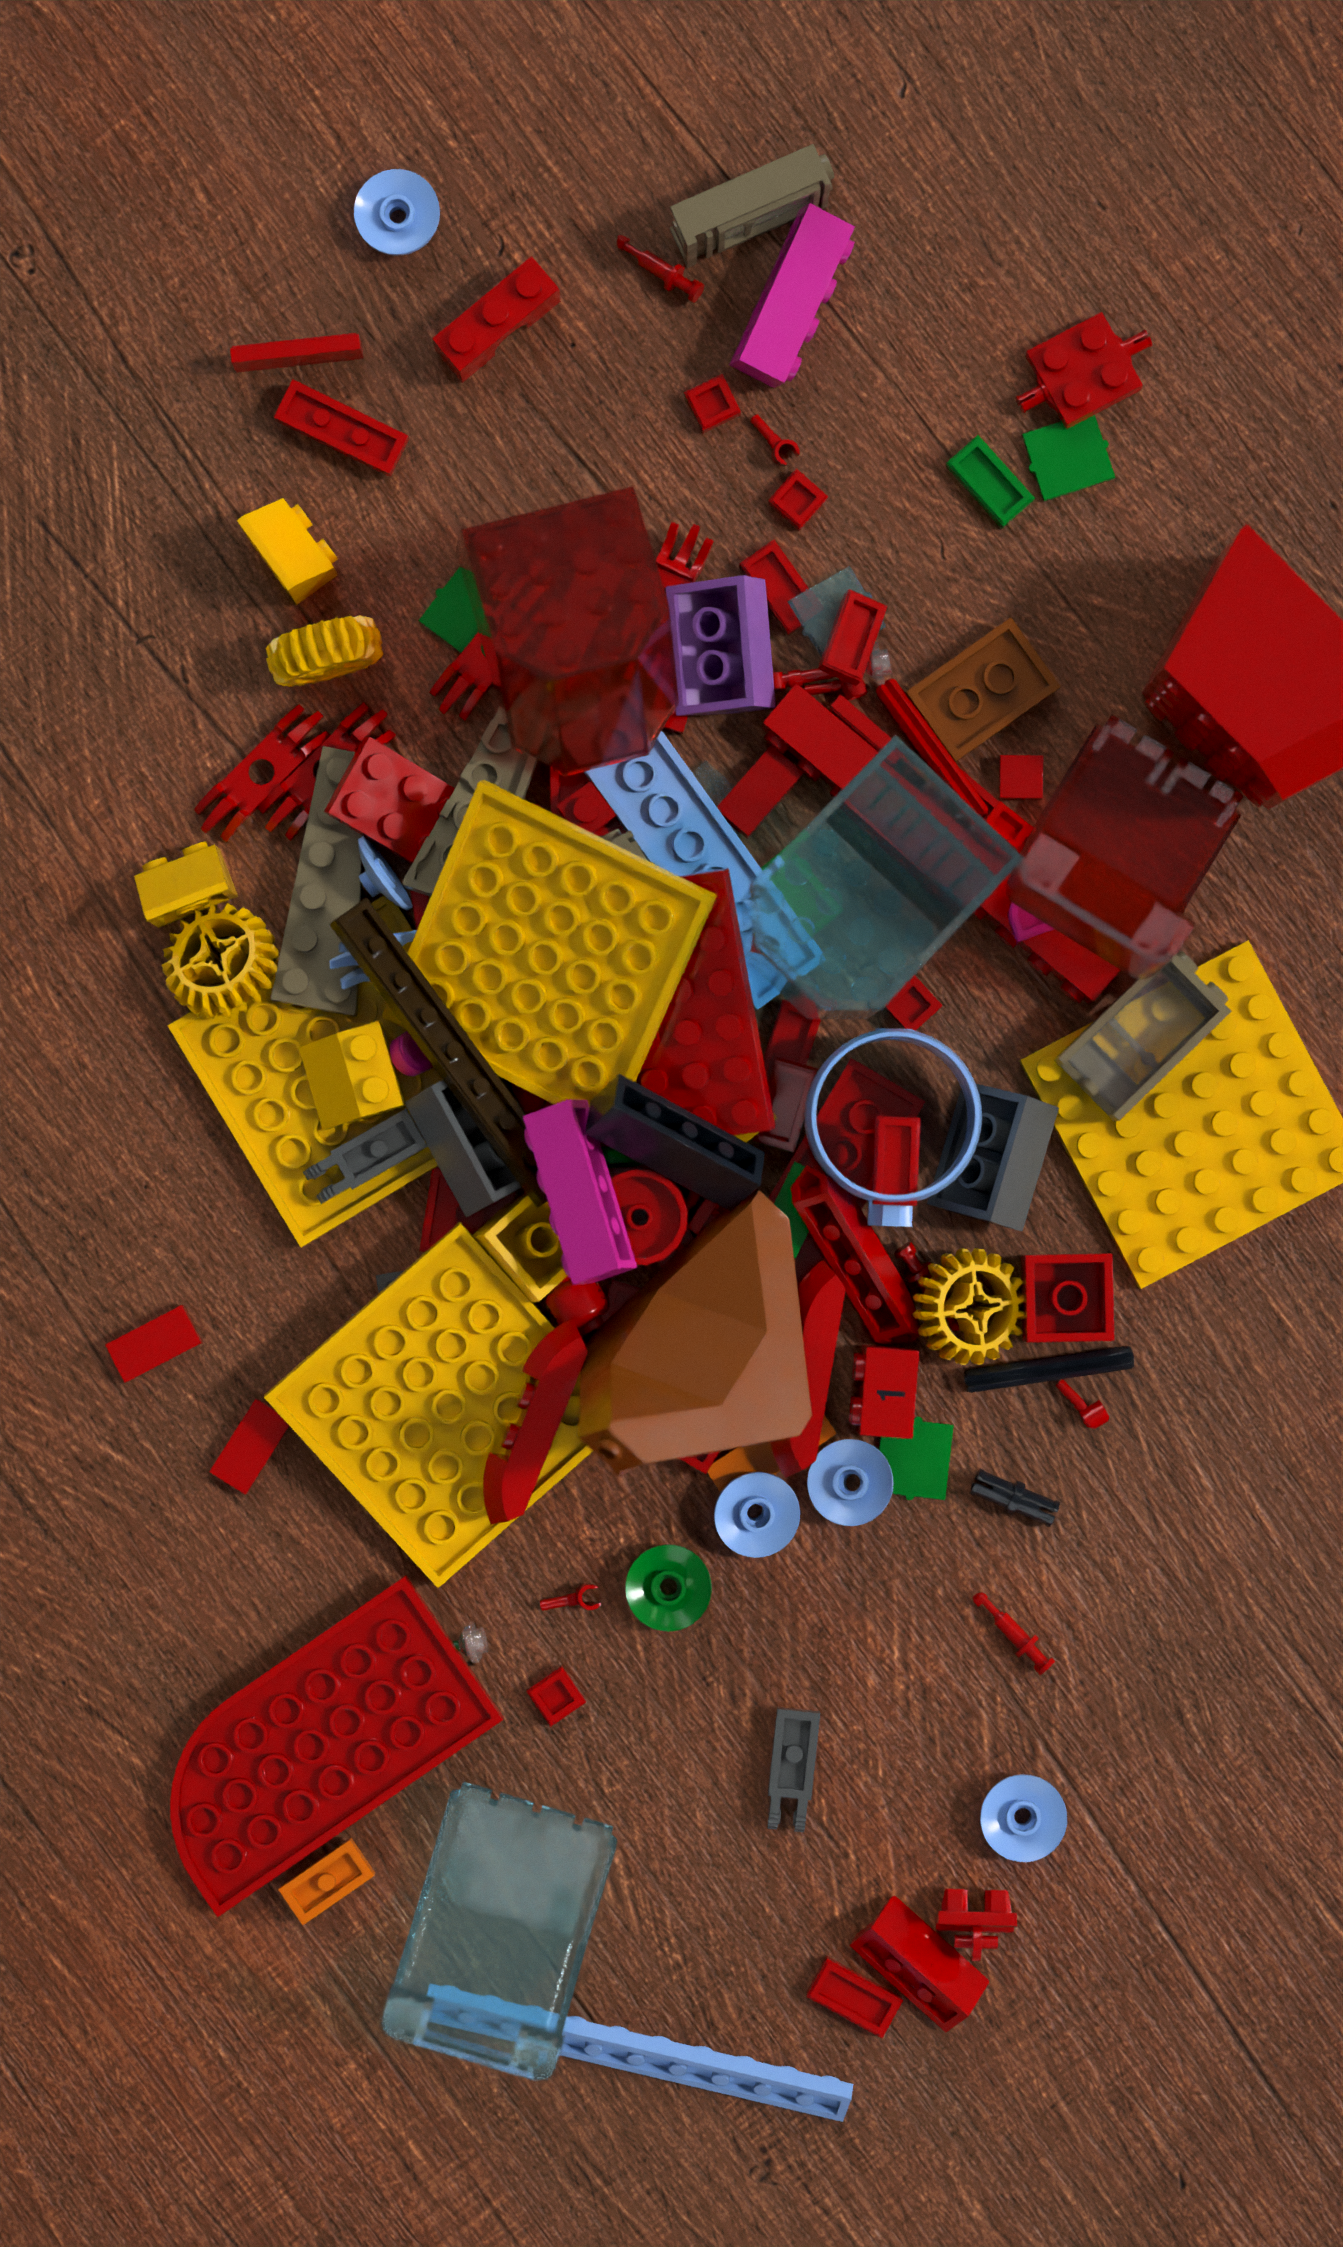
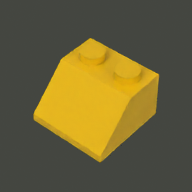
M282 498L245 514L237 520L246 537L296 605L338 575L332 565L338 558L324 539L316 543L307 529L313 524L298 504L290 508L285 499Z
M200 842L183 849L184 857L168 862L167 858L163 857L142 866L144 872L135 875L134 878L143 913L148 922L159 928L194 914V910L203 911L210 908L211 904L216 906L238 897L221 850L216 845L208 847L207 842Z
M380 1021L342 1031L299 1047L323 1131L406 1107L396 1068L390 1057V1047L386 1033Z
M525 1192L500 1209L472 1236L531 1302H539L565 1279L567 1274L562 1265L563 1250L559 1237L554 1233L550 1225L549 1214L551 1210L548 1201L537 1208Z

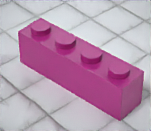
M811 203L798 211L730 361V366L773 388L784 384L786 380L789 382L793 380L801 365L802 358L797 355L803 341L808 343L818 327L819 319L815 318L821 302L826 304L829 301L836 287L837 281L832 278L838 264H845L852 252L854 241L850 240L855 226Z
M567 1099L523 1116L526 1125L524 1136L529 1149L534 1152L539 1169L537 1171V1181L541 1190L546 1194L550 1206V1225L561 1243L564 1271L571 1278L573 1285L592 1284L635 1269L637 1265L600 1141L585 1134L589 1113L588 1101Z

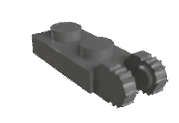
M404 1109L332 1150V1155L309 1167L303 1173L307 1180L316 1179L338 1164L345 1179L325 1187L316 1195L322 1204L349 1188L354 1190L428 1146L407 1109Z
M777 1707L768 1784L770 1802L767 1829L777 1830L781 1819V1797L797 1799L796 1810L793 1814L794 1831L804 1832L807 1804L808 1800L812 1798L820 1711Z

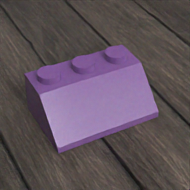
M741 575L666 586L676 716L732 714L776 708L765 579Z

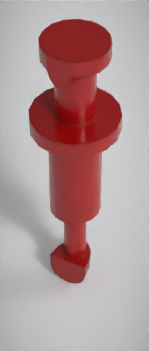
M618 235L616 240L617 247L638 258L637 261L641 267L665 282V290L670 292L677 287L689 295L688 300L692 303L699 299L705 285L694 279L692 282L684 277V266L677 264L673 267L648 250L641 252L629 244V238Z
M908 1242L898 1248L894 1255L896 1258L901 1257L910 1269L911 1273L907 1275V1281L909 1283L916 1282L924 1294L925 1288L919 1284L918 1279L921 1277L932 1278L928 1269V1265L931 1263L921 1264L915 1256L916 1249L912 1242ZM946 1317L949 1327L953 1331H959L957 1320Z
M977 1593L972 1597L978 1607L983 1604L995 1617L994 1624L1017 1647L1018 1650L1014 1654L1019 1658L1025 1653L1035 1664L1034 1669L1040 1676L1055 1663L1052 1657L1047 1659L1034 1645L1039 1639L1037 1635L1034 1634L1030 1638L1007 1612H1000L987 1599L988 1596L985 1593Z

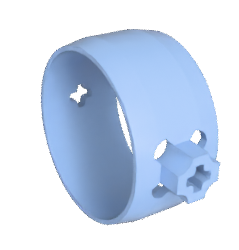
M879 1028L846 1042L822 1064L807 1094L804 1113L805 1130L812 1154L824 1173L853 1196L868 1201L867 1225L912 1227L913 1206L872 1204V1200L885 1202L919 1201L938 1193L951 1184L963 1172L975 1152L981 1132L982 1107L979 1092L970 1071L949 1047L931 1036L912 1029ZM885 1040L903 1041L932 1052L953 1072L966 1100L967 1131L956 1160L939 1179L915 1193L886 1195L866 1190L854 1184L835 1168L820 1142L816 1124V1108L819 1092L827 1074L846 1053L871 1042Z

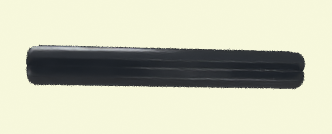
M1121 1346L967 1369L963 1375L966 1390L973 1393L1128 1370L1134 1367V1355L1131 1347Z

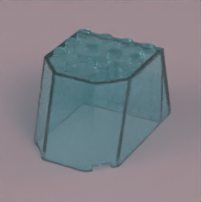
M895 735L751 883L741 899L745 960L807 1019L867 1020L886 1006L1024 858Z

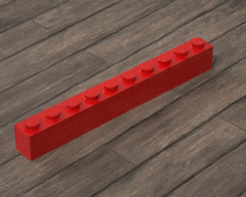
M797 683L764 720L762 729L767 734L763 738L769 745H772L781 754L788 750L800 761L796 766L814 782L821 778L833 789L829 794L840 805L848 810L853 805L865 815L862 822L879 837L886 833L898 843L895 850L904 859L913 865L920 861L931 871L928 878L946 893L951 888L964 899L961 906L979 921L984 916L997 926L994 934L1011 948L1018 944L1029 953L1030 956L1027 962L1042 975L1047 976L1051 972L1061 980L1063 984L1059 988L1074 1002L1080 1004L1084 1000L1088 1004L1093 1003L1125 966L1127 961ZM1027 892L1043 895L1051 904L1059 927L1016 943L1008 920V910L1011 903L1019 895Z

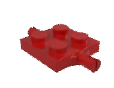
M1100 312L1026 351L1025 357L1036 375L1037 386L1015 397L1022 413H1025L1027 410L1046 402L1047 405L1057 412L1064 427L1068 429L1141 391L1143 384L1132 366L1131 356L1153 346L1150 336L1147 337L1148 333L1144 329L1142 332L1122 341L1113 332L1104 314Z

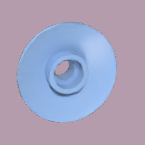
M390 169L372 176L361 187L355 200L354 218L361 237L372 248L388 255H406L421 249L431 240L439 224L440 207L435 191L423 177L408 170ZM396 210H402L406 213V218L401 223H395L390 219L391 214Z
M360 837L358 839V847L365 872L359 875V879L372 897L381 893L395 905L407 911L413 907L412 902L390 865L366 837Z
M856 1439L839 1440L823 1448L817 1454L816 1461L811 1464L807 1478L808 1493L814 1507L827 1520L843 1526H858L872 1521L884 1511L893 1492V1474L886 1457L873 1445ZM852 1474L857 1475L860 1479V1486L855 1491L849 1490L846 1486V1480Z
M767 1472L742 1474L730 1481L719 1494L714 1508L715 1527L722 1541L734 1552L753 1558L770 1556L782 1550L796 1534L800 1522V1506L797 1496L792 1488L776 1475ZM754 1504L761 1505L762 1513L760 1516L751 1518L747 1515L750 1506Z
M1019 1774L1007 1777L991 1788L981 1807L980 1823L985 1839L998 1854L1012 1861L1031 1862L1046 1857L1060 1844L1067 1827V1810L1061 1795L1049 1782L1034 1775ZM1020 1808L1030 1811V1818L1025 1823H1018L1014 1819L1015 1812Z

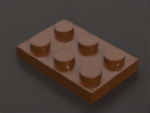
M1010 617L905 693L953 760L958 762L1058 691L1061 686Z

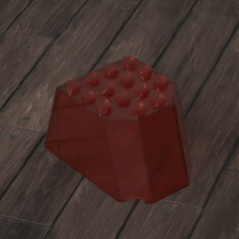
M634 486L461 529L456 553L511 748L522 754L525 752L553 767V771L563 776L649 755L669 717L677 709L679 697L669 604Z

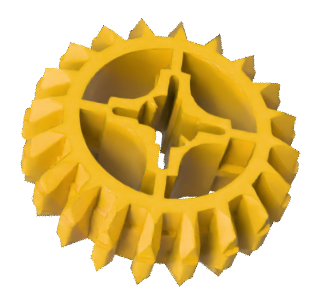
M361 615L355 617L347 616L320 621L319 623L306 625L299 629H293L289 633L281 634L280 637L274 638L266 647L268 656L266 661L269 672L273 675L276 684L288 687L302 686L356 673L360 669H365L369 665L375 664L383 656L381 646L383 643L373 618Z
M227 903L221 912L217 906L211 904L207 915L194 910L195 920L190 924L187 921L180 920V926L183 931L180 934L169 933L170 941L174 946L163 949L164 957L168 960L161 965L163 973L168 977L165 980L167 987L175 994V999L181 1005L187 1006L192 1013L197 1015L203 1011L207 1017L214 1019L220 1011L224 1017L230 1018L234 1007H238L240 1011L247 1013V1001L252 998L253 1001L261 1003V996L258 991L261 988L272 989V983L267 976L276 974L278 967L274 960L279 958L278 950L273 945L275 943L274 935L269 929H266V924L260 917L253 916L250 910L244 907L237 911L233 905ZM225 936H232V937H230V938H228V939H225V940H224V939H218V938L225 937ZM217 951H219L220 954H221V959H222L221 964H222V966H223V968H224V971H222V970L220 969V964H219L220 958H219V956H218V954H217ZM204 983H205L207 986H209V985H211V984H213V983H223L222 985L214 986V987H204V986H200V985H202V984H204Z
M960 1248L956 1250L955 1257L949 1253L941 1255L942 1266L935 1263L928 1265L932 1278L921 1277L918 1279L919 1284L925 1288L924 1294L918 1293L912 1296L914 1301L922 1303V1309L916 1310L912 1315L915 1319L925 1321L917 1332L921 1336H930L926 1344L929 1349H940L939 1356L941 1358L951 1360L954 1357L957 1364L966 1365L971 1360L973 1364L981 1365L985 1361V1356L993 1360L1000 1358L999 1347L1007 1350L1013 1348L1008 1336L1010 1334L1019 1336L1023 1333L1020 1327L1015 1325L1017 1319H1024L1025 1317L1024 1311L1019 1310V1304L1024 1303V1295L1016 1293V1290L1023 1284L1021 1278L1011 1277L1014 1270L1011 1264H1001L1000 1255L990 1253L987 1256L984 1249L974 1248L970 1253L968 1249ZM976 1271L990 1282L995 1293L994 1296L986 1295L983 1292L981 1282L977 1281ZM953 1284V1293L951 1297L945 1301L946 1294L951 1285ZM973 1301L983 1302V1304L974 1305L973 1308L968 1309V1312L958 1311V1309H963L967 1305L973 1304ZM995 1313L994 1319L987 1329V1321ZM946 1317L957 1320L959 1331L964 1332L965 1341H961L950 1331L945 1320Z

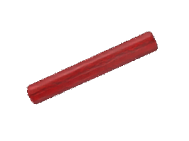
M893 678L886 680L877 687V696L968 822L971 824L979 822L989 813L988 806L898 682Z

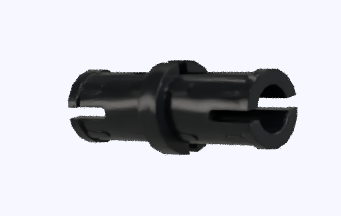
M980 1468L974 1479L989 1485L990 1489L980 1484L972 1483L969 1494L1005 1507L1004 1512L1013 1515L1017 1512L1045 1524L1046 1527L1052 1525L1055 1516L1041 1511L1039 1507L1057 1513L1060 1506L1059 1501H1054L1025 1489L1026 1484L1020 1481H1016L1013 1484L984 1471V1469Z

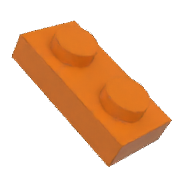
M349 1838L284 1883L278 1890L298 1920L304 1925L374 1877L375 1871L353 1839Z

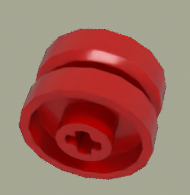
M632 1169L614 1176L611 1181L636 1265H649L665 1259L679 1246L687 1229L688 1207L682 1191L671 1179L654 1170ZM640 1208L648 1213L647 1223L641 1224V1226L634 1224V1217L632 1216L633 1211Z

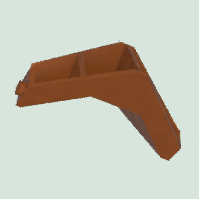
M760 1190L751 1193L731 1212L724 1209L610 1317L587 1343L586 1349L588 1354L581 1369L578 1438L612 1468L613 1474L621 1477L633 1468L650 1463L800 1436L812 1416L790 1220Z

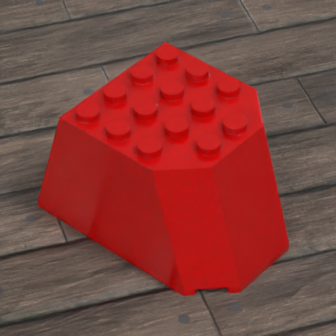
M1246 523L1212 564L1141 693L1147 698L1144 701L1147 709L1159 720H1163L1166 717L1177 728L1174 732L1176 738L1187 749L1193 751L1196 748L1207 759L1204 764L1213 776L1222 782L1227 779L1232 785L1241 790L1255 806H1264L1269 810L1343 770V620Z

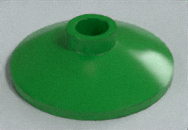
M664 1544L652 1547L636 1558L626 1577L625 1593L631 1611L643 1624L655 1630L671 1632L691 1626L704 1614L711 1599L712 1583L709 1571L698 1555L679 1545ZM670 1578L676 1582L677 1589L674 1593L665 1594L661 1591L660 1584L664 1579Z

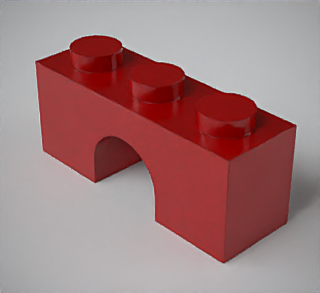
M531 256L434 336L432 340L435 351L463 383L495 356L496 348L512 332L523 325L527 328L531 327L561 302L558 286Z

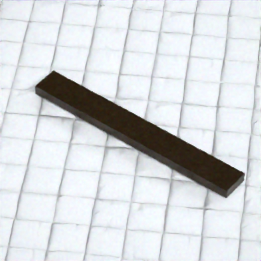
M365 898L330 923V927L537 1208L548 1200L537 1181V1171L539 1169L534 1152L529 1149L525 1140L524 1131L526 1125L523 1116L526 1114L369 900Z

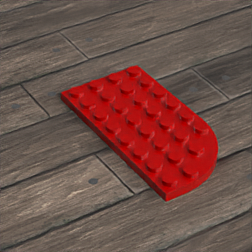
M406 1575L227 1698L200 1723L182 1751L176 1766L170 1797V1819L173 1838L184 1868L217 1918L503 1721V1715Z

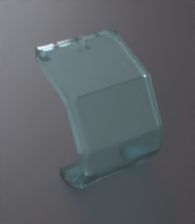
M463 1781L461 1790L455 1789L449 1796L397 1974L387 1999L382 2017V2027L388 2036L397 2040L531 2080H545L553 2074L565 2037L562 2036L588 1939L618 1842L616 1837L611 1835L614 1826L584 1817L582 1826L574 1824L575 1814L542 1805L540 1813L532 1811L534 1802L502 1792L498 1801L490 1799L492 1789Z

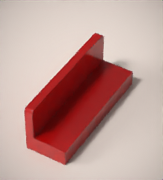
M892 1896L887 1900L875 1920L857 1933L849 1945L945 2033L970 2015L989 1984V1980L896 1896Z

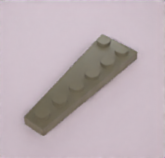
M526 656L502 699L495 717L490 721L472 759L463 770L450 799H447L441 810L439 819L429 837L427 836L408 870L402 883L403 888L431 897L479 781L486 780L522 799L525 798L568 674L567 669Z
M323 746L271 1000L356 1017L358 1012L359 983L342 989L340 978L358 969L359 965L330 969L329 960L345 952L338 950L341 940L329 924L361 902L362 882L359 879V875L362 874V861L359 853L358 839L363 835L324 813L355 752Z

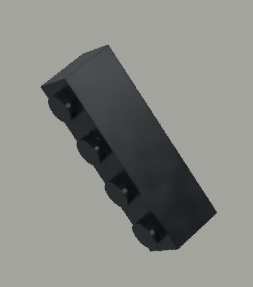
M618 1074L590 1102L585 1134L730 1212L761 1184L765 1152L621 1074Z

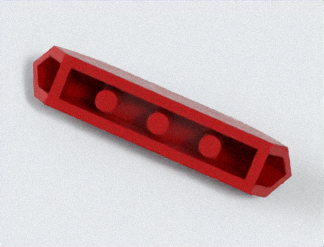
M806 1165L791 1186L793 1205L832 1270L845 1286V1292L875 1342L884 1345L913 1342L920 1336L917 1332L920 1326L918 1319H915L912 1315L916 1310L911 1295L873 1228L867 1225V1218L858 1203L848 1191L838 1185L831 1177Z
M824 1259L807 1273L797 1287L812 1416L800 1436L770 1441L775 1460L785 1478L804 1470L814 1463L818 1453L846 1291L845 1286Z
M573 1318L548 1333L531 1352L522 1369V1372L534 1377V1381L532 1384L526 1382L520 1393L517 1407L522 1408L517 1424L509 1423L501 1443V1447L506 1449L505 1454L489 1452L485 1465L483 1496L490 1524L508 1522L525 1513L588 1354Z

